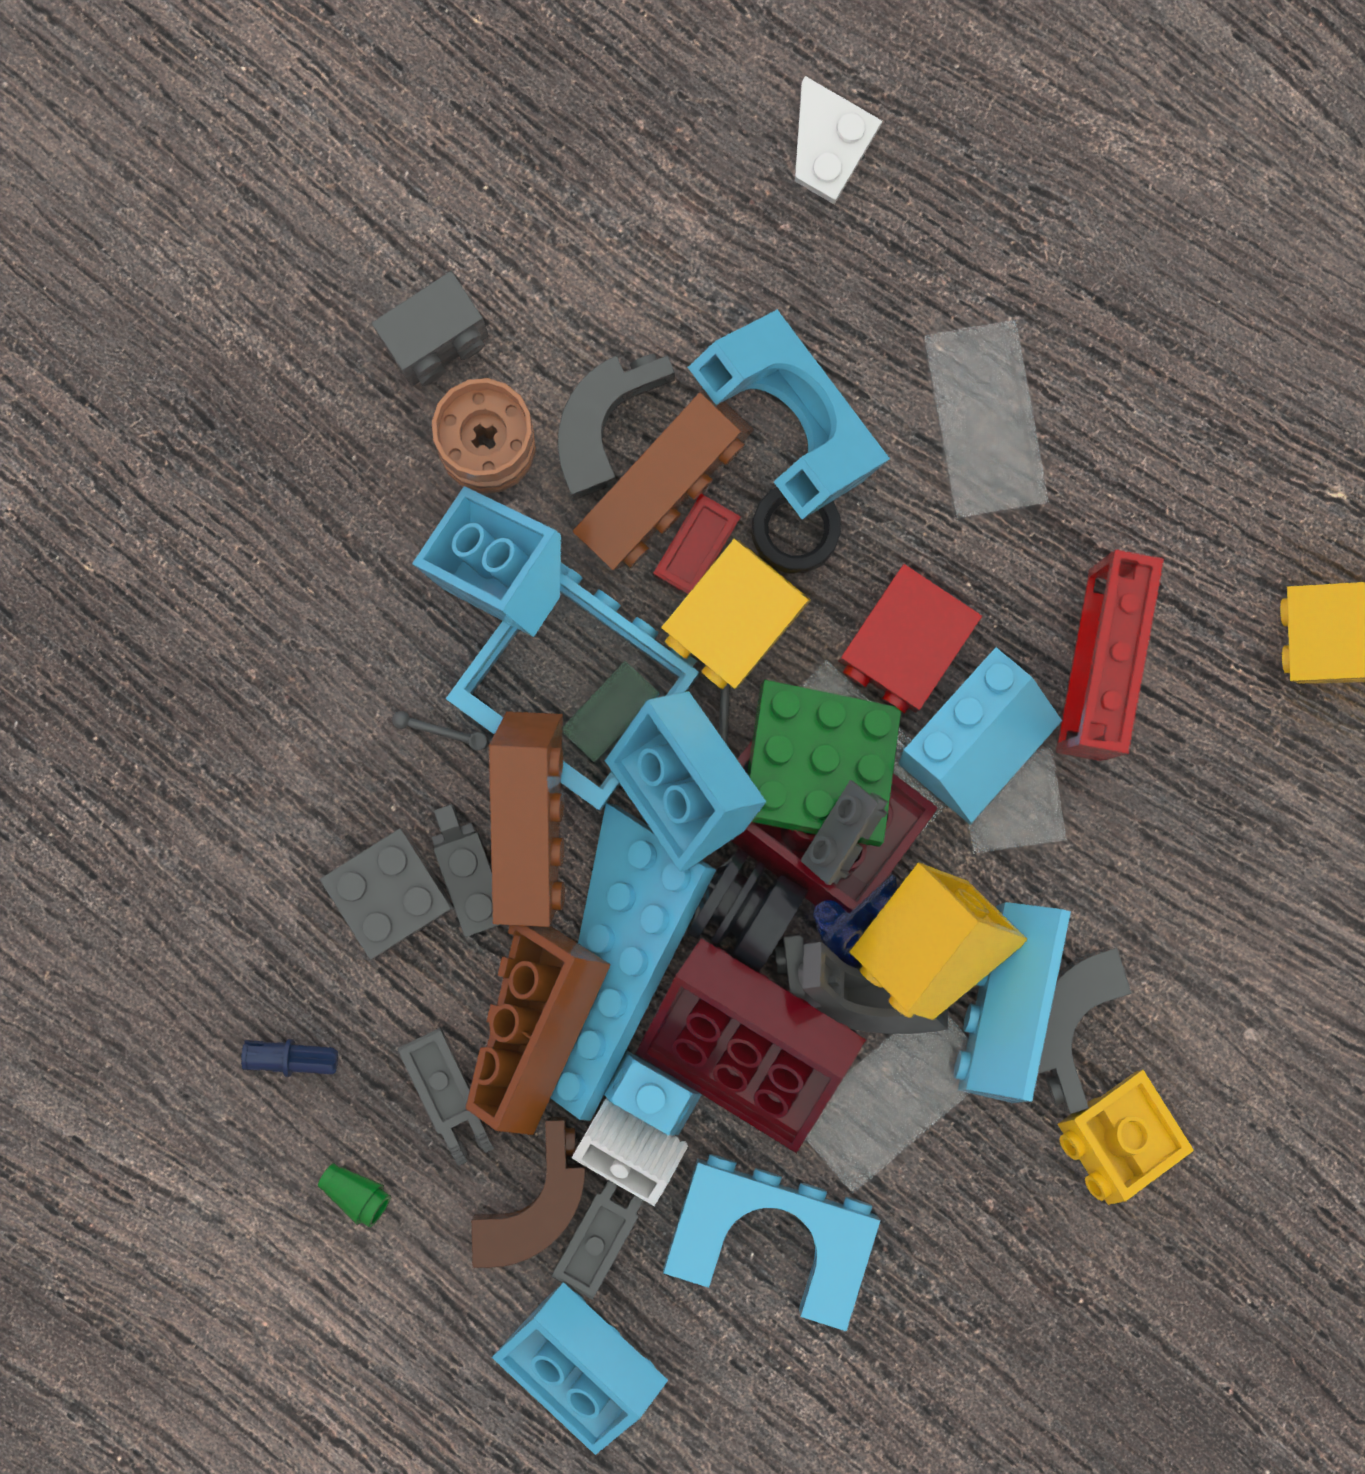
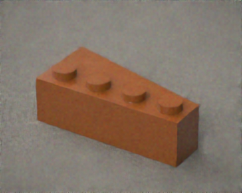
M699 392L572 532L612 570L621 568L624 564L632 568L650 549L645 544L657 530L661 534L665 533L681 515L678 508L689 497L695 500L711 484L713 479L710 475L722 463L726 466L739 454L745 446L743 441L754 429L725 401L715 405L706 392Z
M506 711L489 744L493 924L550 927L556 910H563L565 884L558 881L559 866L563 865L564 838L559 837L560 822L564 812V796L561 793L563 714Z
M509 925L508 934L514 936L509 956H502L498 971V976L503 977L497 1005L490 1004L486 1021L490 1023L487 1047H482L479 1050L465 1109L496 1131L534 1135L611 964L552 926Z

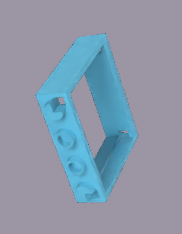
M561 563L560 592L677 676L678 680L666 696L687 692L699 676V671L693 668L697 660L690 655L685 659L672 648L670 650L665 648L655 640L659 634L658 631L638 617L632 623L617 613L621 606L617 601L599 589L594 595L578 585L583 578L573 569ZM504 621L500 623L446 697V700L493 734H495L503 717L472 694L519 631V629ZM563 761L561 783L601 811L620 785L613 772L611 771L601 786L598 787Z

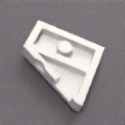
M805 76L801 84L795 182L835 204L880 129L882 120Z

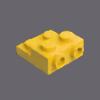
M1144 1070L1134 1072L1101 1097L1091 1099L1087 1102L1088 1109L1072 1113L1057 1124L1063 1133L1059 1138L1062 1149L1070 1158L1074 1160L1079 1159L1089 1174L1085 1177V1184L1089 1192L1100 1201L1105 1199L1108 1205L1127 1201L1194 1151Z

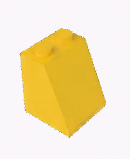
M733 539L661 628L669 634L665 643L685 659L692 653L706 665L701 672L721 689H724L727 684L736 689L800 615L811 599L741 541Z
M1365 582L1288 586L1287 598L1281 600L1280 614L1282 625L1284 627L1288 626L1289 645H1284L1282 648V666L1284 673H1290V681L1300 684L1365 682Z
M918 862L849 952L862 965L859 969L860 973L872 984L884 987L891 995L888 1001L898 1012L908 1018L918 1015L934 1020L1021 948L1027 938L969 881Z

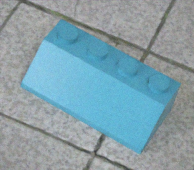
M1004 902L997 905L996 909L1027 940L1021 948L976 984V986H979L976 1004H969L963 1026L964 1032L969 1033L966 1051L960 1050L957 1055L954 1078L960 1079L958 1091L1010 1103L1032 1102L1071 911Z

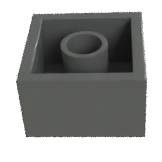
M452 271L371 322L381 342L411 387L419 382L422 386L434 382L446 372L443 366L457 357H460L463 361L474 356L484 348L483 340L489 337L483 317Z
M403 828L394 831L319 879L370 960L378 958L455 909L409 833Z

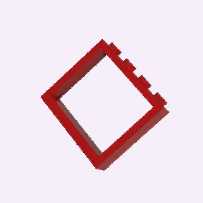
M1115 549L1089 569L1055 753L1097 761H1104L1129 753L1163 568V558ZM1096 578L1107 580L1105 594L1093 592ZM1067 732L1078 734V736L1066 740Z

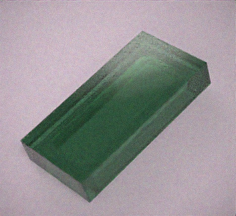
M624 661L562 727V733L593 762L597 763L624 734L648 699L658 698L660 693Z

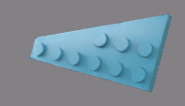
M610 803L605 805L578 944L602 958L611 966L551 1095L552 1100L576 1118L591 1121L716 872L715 868L702 860L689 869L680 872L647 824L621 807Z

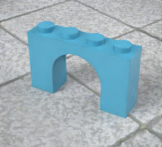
M778 310L716 340L688 367L715 405L742 391L757 389L779 398L797 416L806 433L808 453L781 474L774 483L802 520L861 484L890 459Z
M709 1154L708 1161L697 1158L666 1257L663 1273L709 1288L725 1236L731 1226L739 1218L751 1211L762 1208L781 1209L798 1217L808 1227L814 1239V1261L800 1303V1316L847 1331L881 1221L876 1214L871 1213L873 1206L849 1197H845L843 1204L825 1199L826 1190L805 1183H800L798 1190L780 1184L781 1176L755 1168L753 1176L736 1171V1162L721 1156Z

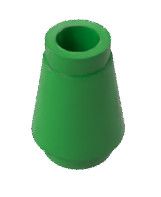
M335 1163L326 1169L318 1182V1188L323 1190L356 1225L363 1223L369 1228L372 1227L382 1216L391 1200V1195L383 1191V1184L343 1167L340 1168Z

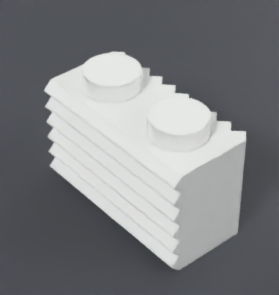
M606 1098L572 1159L655 1206L688 1145L686 1141H679L677 1136H669L611 1103Z

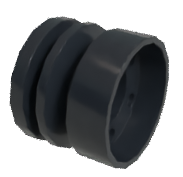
M739 848L735 855L717 869L694 914L692 926L688 933L698 939L708 921L718 926V929L709 943L717 947L730 933L737 938L731 957L754 971L760 972L793 919L808 890L783 874L777 877L768 889L763 888L759 885V882L764 872L765 863L759 860L749 878L739 873V870L749 854Z

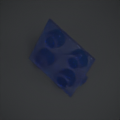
M893 874L888 877L850 913L831 900L823 901L816 906L814 919L817 923L820 938L844 963L855 968L860 965L859 961L849 951L898 889L896 877Z

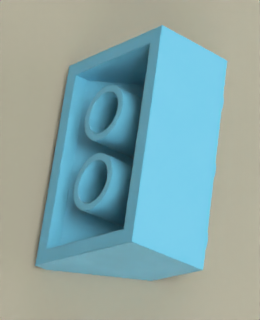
M464 486L412 564L443 590L534 637L560 598L561 534Z
M995 647L905 747L899 765L971 825L1059 726L1062 719L1033 677Z
M689 691L648 699L605 759L606 764L680 872L689 869L744 832L766 803L762 794Z
M564 1282L541 1302L492 1356L507 1373L595 1455L639 1420L668 1382L650 1360L635 1350L620 1335L616 1328L603 1320L586 1304L585 1300L578 1293L572 1291Z

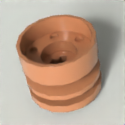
M482 378L467 380L451 388L438 402L432 419L433 441L448 475L462 487L466 486L481 494L502 492L518 484L530 470L536 453L532 419L522 397L505 383ZM483 434L488 439L493 438L495 446L491 449H488L485 445L480 446L478 438Z

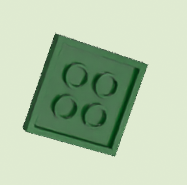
M764 680L760 685L747 775L762 794L766 803L751 822L817 835L850 780H853L869 794L873 792L888 802L884 808L887 814L881 818L870 838L860 837L857 842L880 847L884 843L901 710L891 705Z

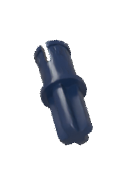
M287 1039L286 1043L245 1040L242 1048L241 1065L243 1070L283 1072L285 1077H291L293 1072L334 1074L338 1066V1051L333 1047L295 1045L294 1039Z

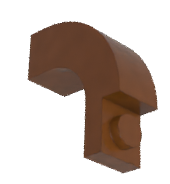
M547 1117L545 1121L546 1180L544 1188L537 1198L526 1207L515 1212L475 1214L471 1219L473 1268L503 1267L527 1260L549 1247L569 1225L583 1193L586 1166L582 1164H568L567 1157H572L576 1151L575 1128L566 1127V1117Z

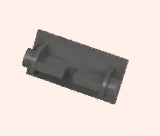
M850 780L802 857L801 862L828 885H831L832 882L838 884L841 877L847 878L850 868L863 849L857 843L860 837L870 838L881 818L886 816L887 812L884 808L888 802L873 792L869 794L853 780Z

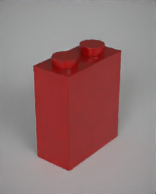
M903 564L838 662L846 666L842 673L863 688H866L870 682L885 692L881 699L886 704L901 710L902 714H905L908 709L917 713L982 618V615Z

